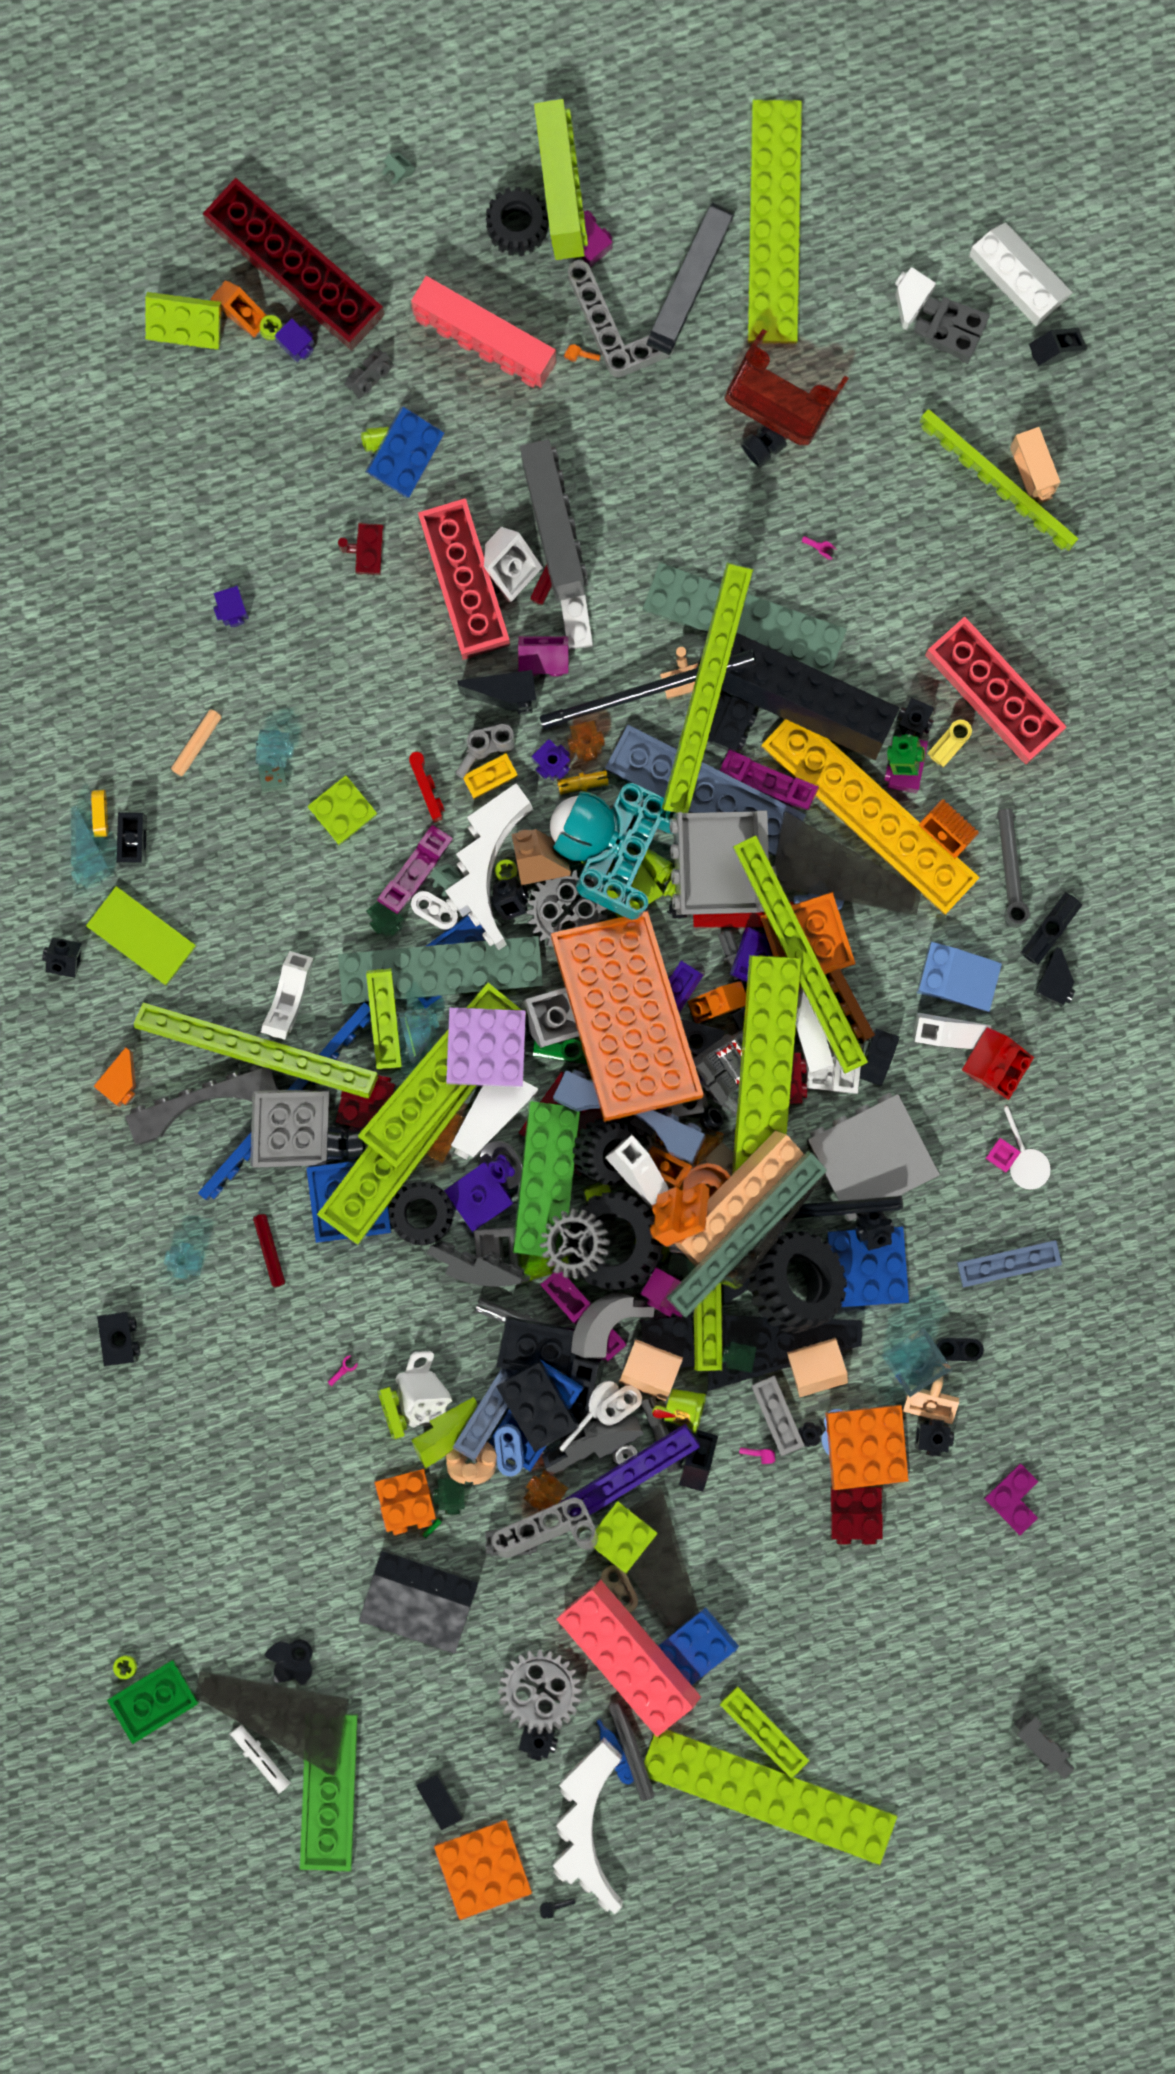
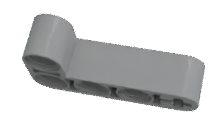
M571 1498L498 1530L493 1535L492 1544L499 1556L509 1558L571 1531L580 1548L592 1549L598 1542V1534L583 1501L578 1498ZM573 1508L582 1509L579 1516H569ZM549 1519H558L556 1526L552 1528L546 1526V1522ZM531 1528L535 1530L532 1537H522L526 1529ZM585 1530L592 1532L587 1540L579 1539L581 1532ZM515 1534L517 1535V1537H518V1539H519V1541H520V1542H518V1543L516 1542V1539H515V1537L513 1536V1535H515ZM503 1540L508 1541V1546L505 1548L503 1547Z

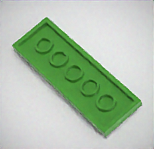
M529 1102L513 1253L542 1256V1253L548 1251V1248L540 1247V1243L547 1242L548 1239L543 1238L541 1234H549L551 1231L545 1225L547 1223L555 1225L552 1220L553 1216H557L562 1220V1211H566L569 1216L574 1170L573 1158H575L573 1148H576L574 1141L578 1133L580 1111L577 1112L564 1105ZM560 1233L556 1241L557 1253L564 1242Z
M306 1713L300 1870H352L358 1714Z

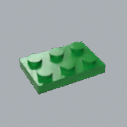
M174 1659L107 1699L109 1706L132 1745L199 1704L198 1699Z

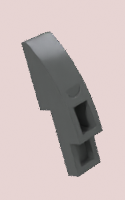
M445 1241L430 1245L427 1253L448 1264L446 1275L471 1284L494 1287L510 1286L529 1281L531 1277L523 1273V1268L514 1264L509 1266L501 1262L502 1258L495 1254L489 1253L477 1258L471 1253H461L455 1250L454 1245Z
M626 1416L611 1426L597 1420L587 1423L564 1451L560 1450V1446L572 1432L561 1437V1444L542 1454L545 1468L551 1476L565 1470L569 1465L585 1459L593 1452H596L599 1458L611 1454L621 1446L635 1441L644 1433L636 1416Z

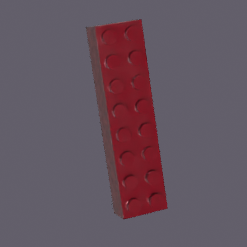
M236 177L202 213L207 225L351 351L385 316L383 306Z

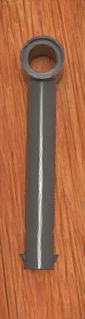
M1003 809L998 811L996 820H999L1008 908L1004 913V920L1008 926L1019 928L1028 920L1030 911L1028 906L1023 903L1014 830V818L1016 816L1012 809ZM1011 910H1020L1023 914V919L1020 921L1014 920L1011 917Z

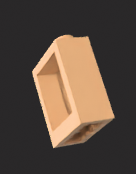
M1040 427L1017 434L1010 449L1027 494L1033 500H1038V503L1046 502L1053 498L1052 495L1056 492L1060 479Z

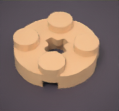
M486 1442L476 1458L475 1464L472 1462L467 1464L466 1462L469 1458L455 1449L446 1455L448 1474L458 1483L473 1482V1485L481 1484L489 1480L495 1473L497 1464L496 1451L488 1442Z

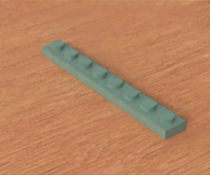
M807 1151L666 1297L683 1316L687 1317L827 1171L826 1168L811 1152Z

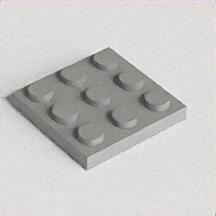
M327 1089L253 1091L250 1165L253 1168L326 1165L329 1091Z

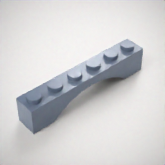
M566 1070L553 1097L554 1101L577 1112L600 1108L594 1084L586 1080L587 1075L577 1070H573L572 1073ZM655 1110L633 1115L644 1121L657 1133L670 1155L693 1165L705 1139V1134L701 1133V1127L692 1123H688L687 1126L679 1123V1118L668 1112L662 1115Z

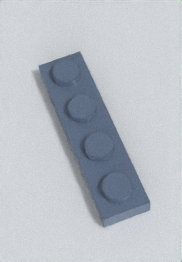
M1056 1240L957 1263L962 1287L1062 1265Z
M501 1368L454 1444L453 1449L473 1461L476 1460L508 1408L496 1386L520 1371Z

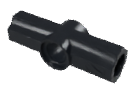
M1065 892L1020 952L1024 958L1038 966L1083 904L1074 896ZM1047 923H1053L1057 926L1056 935H1050L1046 932L1045 926Z

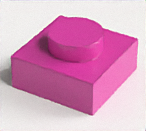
M999 1138L985 1159L1007 1173L1021 1152L1002 1138Z

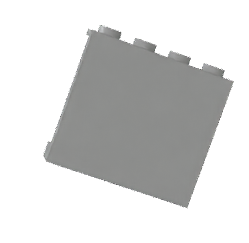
M767 811L678 812L673 814V818L670 819V833L674 834V844H671L670 854L671 858L675 861V869L671 871L672 884H675L676 894L672 896V907L674 910L676 909V915L763 913L764 910L735 854L733 846L756 835L769 860Z
M888 1093L877 1099L879 1104L871 1108L866 1104L854 1110L855 1116L847 1119L846 1115L833 1121L834 1127L826 1131L821 1127L810 1133L812 1138L808 1139L807 1142L810 1144L818 1161L826 1168L825 1175L838 1201L900 1196L940 1175L898 1094L892 1097L891 1093ZM856 1213L844 1214L847 1221L856 1218Z

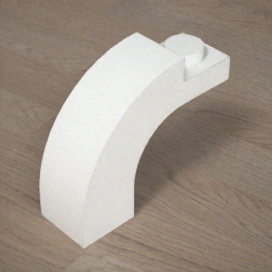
M289 951L282 966L274 1001L262 1025V1033L281 1039H286L288 1033H291L308 984L314 958Z

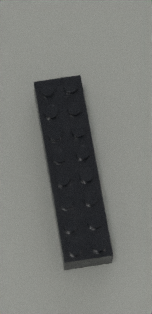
M736 632L730 656L753 650L757 664L726 672L721 690L876 760L900 707Z

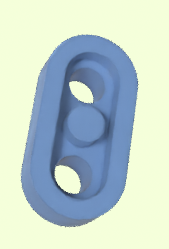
M506 1424L498 1429L494 1437L497 1466L503 1475L515 1476L524 1466L522 1438L516 1426ZM510 1433L513 1436V1440H507L505 1434ZM508 1458H513L516 1464H509Z

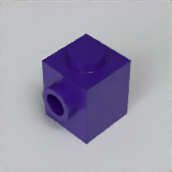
M293 319L288 321L274 335L276 342L296 362L301 358L303 360L307 359L314 350L313 347L315 345L312 339L314 335L305 325L300 327Z
M238 586L214 593L217 606L213 608L217 620H222L225 626L230 625V627L244 624V620L249 617Z

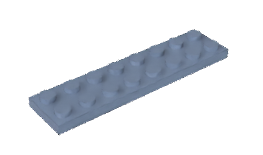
M627 725L605 770L664 798L677 749ZM702 762L689 813L767 811L769 854L783 860L806 814Z

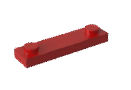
M765 912L693 914V928H764L760 915L765 914Z

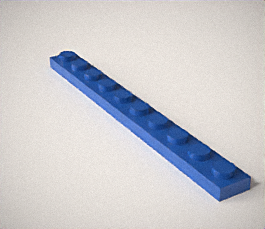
M365 1002L319 1053L320 1056L337 1060L340 1056L337 1052L343 1045L348 1047L356 1038L355 1031L360 1026L365 1028L371 1021L370 1007ZM298 1078L288 1090H305L310 1083L313 1085L316 1083ZM251 1133L198 1192L205 1200L210 1198L216 1199L224 1188L221 1185L228 1178L231 1181L241 1170L238 1167L244 1159L246 1161L250 1160Z

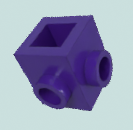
M550 739L531 756L532 761L538 766L535 770L545 780L548 777L552 781L557 777L562 779L570 771L568 767L571 764L568 758L570 753L561 744L557 747ZM550 760L557 761L555 764L549 763Z

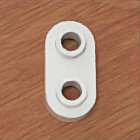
M426 891L418 892L413 896L411 907L416 915L442 930L451 929L456 925L458 921L457 911L454 913L446 902ZM425 900L429 903L427 909L419 907L421 901ZM444 913L450 915V920L447 922L441 920V915Z
M631 1385L624 1386L598 1406L597 1416L599 1420L608 1426L615 1425L641 1405L642 1395L640 1391ZM624 1397L628 1398L629 1404L624 1401ZM606 1410L611 1413V1417L607 1415Z

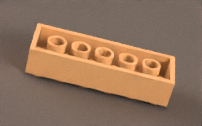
M775 1131L708 1199L705 1231L674 1244L696 1267L798 1162L804 1153L788 1135Z

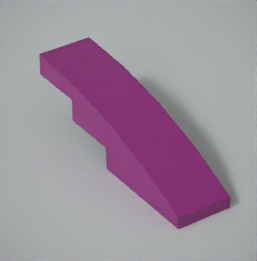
M562 1271L559 1274L554 1272L540 1284L572 1322L577 1325L580 1317L591 1303L569 1278L564 1277ZM613 1328L607 1341L605 1357L607 1361L611 1360L627 1345Z

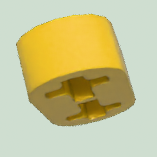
M92 790L91 803L94 837H108L106 791Z

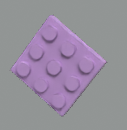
M450 1008L446 1084L523 1087L526 1011Z

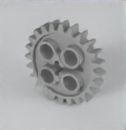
M572 870L570 876L545 880L544 884L536 882L535 884L539 890L537 892L530 890L534 900H526V903L532 905V909L527 910V914L533 915V918L529 919L527 923L536 924L532 933L541 932L539 940L542 941L548 938L547 946L549 947L553 945L551 933L562 931L561 927L565 921H571L574 926L573 928L598 923L599 919H607L606 916L601 914V911L607 908L581 896L570 906L571 914H563L555 927L551 926V923L563 913L562 905H570L578 894L576 889L579 879L577 878V870ZM584 880L585 885L588 887H592L594 884L592 880L587 882ZM564 885L570 886L572 891L567 899L561 898L559 893ZM582 902H587L590 906V911L582 916L578 912V906ZM547 904H552L555 908V913L552 917L546 918L543 915V908Z
M541 1650L538 1651L536 1657L533 1656L531 1651H528L527 1659L522 1655H518V1664L511 1660L509 1664L510 1669H504L503 1675L506 1678H500L499 1684L504 1686L498 1690V1694L504 1696L500 1699L499 1704L507 1705L503 1713H512L510 1722L518 1719L519 1729L524 1724L528 1725V1733L532 1731L533 1727H537L538 1734H541L543 1727H546L547 1731L551 1733L553 1725L560 1730L562 1728L561 1720L569 1723L571 1718L568 1714L575 1715L577 1710L574 1706H579L581 1701L576 1697L581 1695L582 1690L575 1688L579 1685L580 1679H572L575 1676L576 1670L568 1671L570 1662L568 1661L562 1665L560 1663V1655L555 1660L552 1659L551 1651H549L546 1657H543ZM533 1670L538 1671L541 1678L533 1679L529 1676V1672ZM551 1684H560L563 1687V1691H554L551 1688ZM543 1689L544 1692L540 1696L536 1694V1691ZM525 1692L529 1699L525 1701L519 1700L516 1693ZM554 1700H558L560 1703L556 1704ZM547 1705L550 1707L551 1712L544 1714L539 1711L538 1706Z

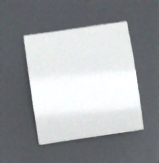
M828 1042L834 1066L813 1073L809 1072L807 1066L805 1079L807 1088L858 1094L861 1066L844 1074ZM859 1043V1045H860V1047H861V1049H862V1051H863V1044H862V1043Z

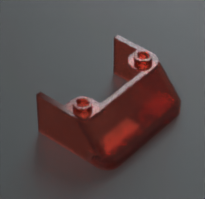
M762 329L746 352L724 396L725 401L729 406L801 446L809 445L838 403L849 377L844 376L835 391L824 385L814 386L810 393L802 390L766 369L769 365L770 357L764 350L760 349L767 332Z

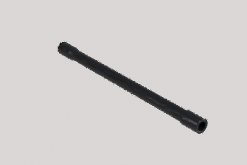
M748 650L730 656L726 672L757 664L754 651ZM699 667L570 708L559 709L540 715L541 725L545 730L576 718L695 682Z

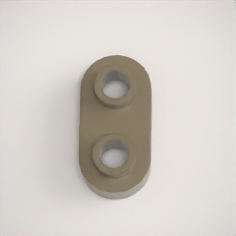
M614 1564L605 1567L601 1573V1580L619 1601L622 1596H628L630 1603L623 1606L629 1613L633 1612L638 1605V1597L626 1573ZM611 1573L618 1574L619 1578L616 1582L609 1580Z

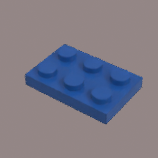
M400 407L365 472L406 498H409L441 441L444 432L405 407Z
M706 1607L657 1645L691 1685L734 1653L739 1647Z

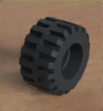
M510 187L506 188L503 195L501 192L497 193L496 200L491 199L489 203L490 208H487L486 211L487 233L489 238H491L492 244L495 247L498 245L499 251L502 253L507 250L510 256H514V252H519V256H524V251L527 250L529 254L533 253L534 247L539 248L542 245V239L545 240L547 236L548 214L543 200L540 201L539 195L536 193L531 195L530 189L526 188L524 192L521 191V187H515V191H511ZM514 211L524 212L532 219L529 227L520 232L508 230L502 224V221L506 215Z
M595 1119L594 1123H587V1128H582L579 1131L580 1137H576L574 1141L577 1145L576 1148H573V1153L576 1154L573 1160L574 1164L578 1165L577 1170L583 1173L584 1177L604 1185L616 1186V1183L620 1185L625 1183V1179L608 1160L603 1163V1150L610 1141H612L614 1149L631 1135L640 1142L639 1136L635 1135L636 1131L628 1125L613 1120Z
M422 1181L409 1183L400 1189L391 1201L392 1204L389 1207L390 1223L400 1238L415 1245L432 1244L442 1239L452 1225L454 1214L452 1202L441 1188L432 1183ZM420 1198L431 1201L436 1208L435 1221L432 1225L423 1229L412 1226L407 1219L408 1206L411 1202Z

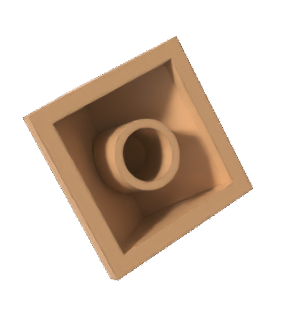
M836 1338L787 1352L799 1398L848 1383L847 1371Z
M635 1340L619 1383L625 1386L631 1385L643 1393L666 1401L683 1358Z

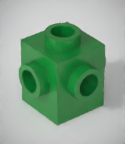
M908 734L893 736L892 746L889 745L887 750V759L890 761L893 775L918 776L920 762H924L925 748L921 747L919 738Z

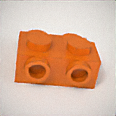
M701 1183L686 1191L675 1187L657 1195V1203L653 1205L655 1224L650 1227L652 1236L668 1247L705 1231L709 1187Z
M424 1469L375 1481L387 1532L392 1531L393 1535L408 1532V1526L417 1524L418 1529L433 1525L432 1520L436 1519L437 1516Z

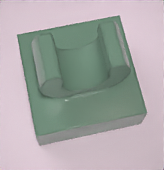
M399 152L390 153L383 161L387 166L383 169L382 174L388 175L393 171L395 178L392 180V183L397 184L404 177H410L416 168Z
M450 864L435 868L431 874V877L435 880L433 888L435 889L440 886L444 888L443 897L448 896L445 890L464 878Z

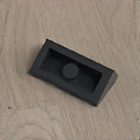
M438 1772L416 1785L441 1830L463 1820L462 1813Z

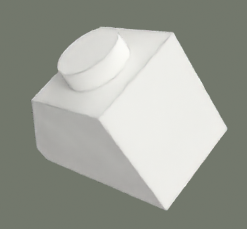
M912 267L907 274L902 272L895 283L898 286L896 299L902 328L905 330L908 329L936 285L934 281Z

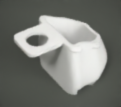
M431 1351L414 1352L409 1359L406 1371L399 1373L396 1377V1383L398 1384L397 1396L401 1412L406 1423L411 1427L430 1426L429 1421L445 1413L448 1404L452 1402L448 1390L436 1377V1374L429 1371L434 1358V1354ZM421 1357L427 1359L422 1367H414V1362Z

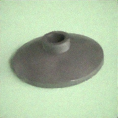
M490 1142L481 1151L480 1165L484 1162H487L489 1165L491 1161L497 1160L498 1155L506 1156L507 1161L515 1169V1175L509 1176L507 1181L501 1184L505 1189L517 1186L521 1180L523 1165L519 1153L506 1142Z

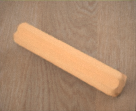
M212 709L208 711L171 769L179 776L185 774L220 721L221 715Z

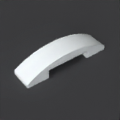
M799 983L796 1030L809 1072L813 1073L832 1067L834 1063L826 1036Z

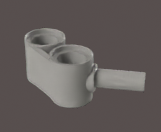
M499 724L472 731L467 737L468 749L466 752L468 754L455 774L464 778L475 759L487 758L493 752L502 754L511 752L515 746L512 728L506 724ZM502 735L509 737L505 742L497 740ZM481 741L485 743L481 748L473 747L476 742Z

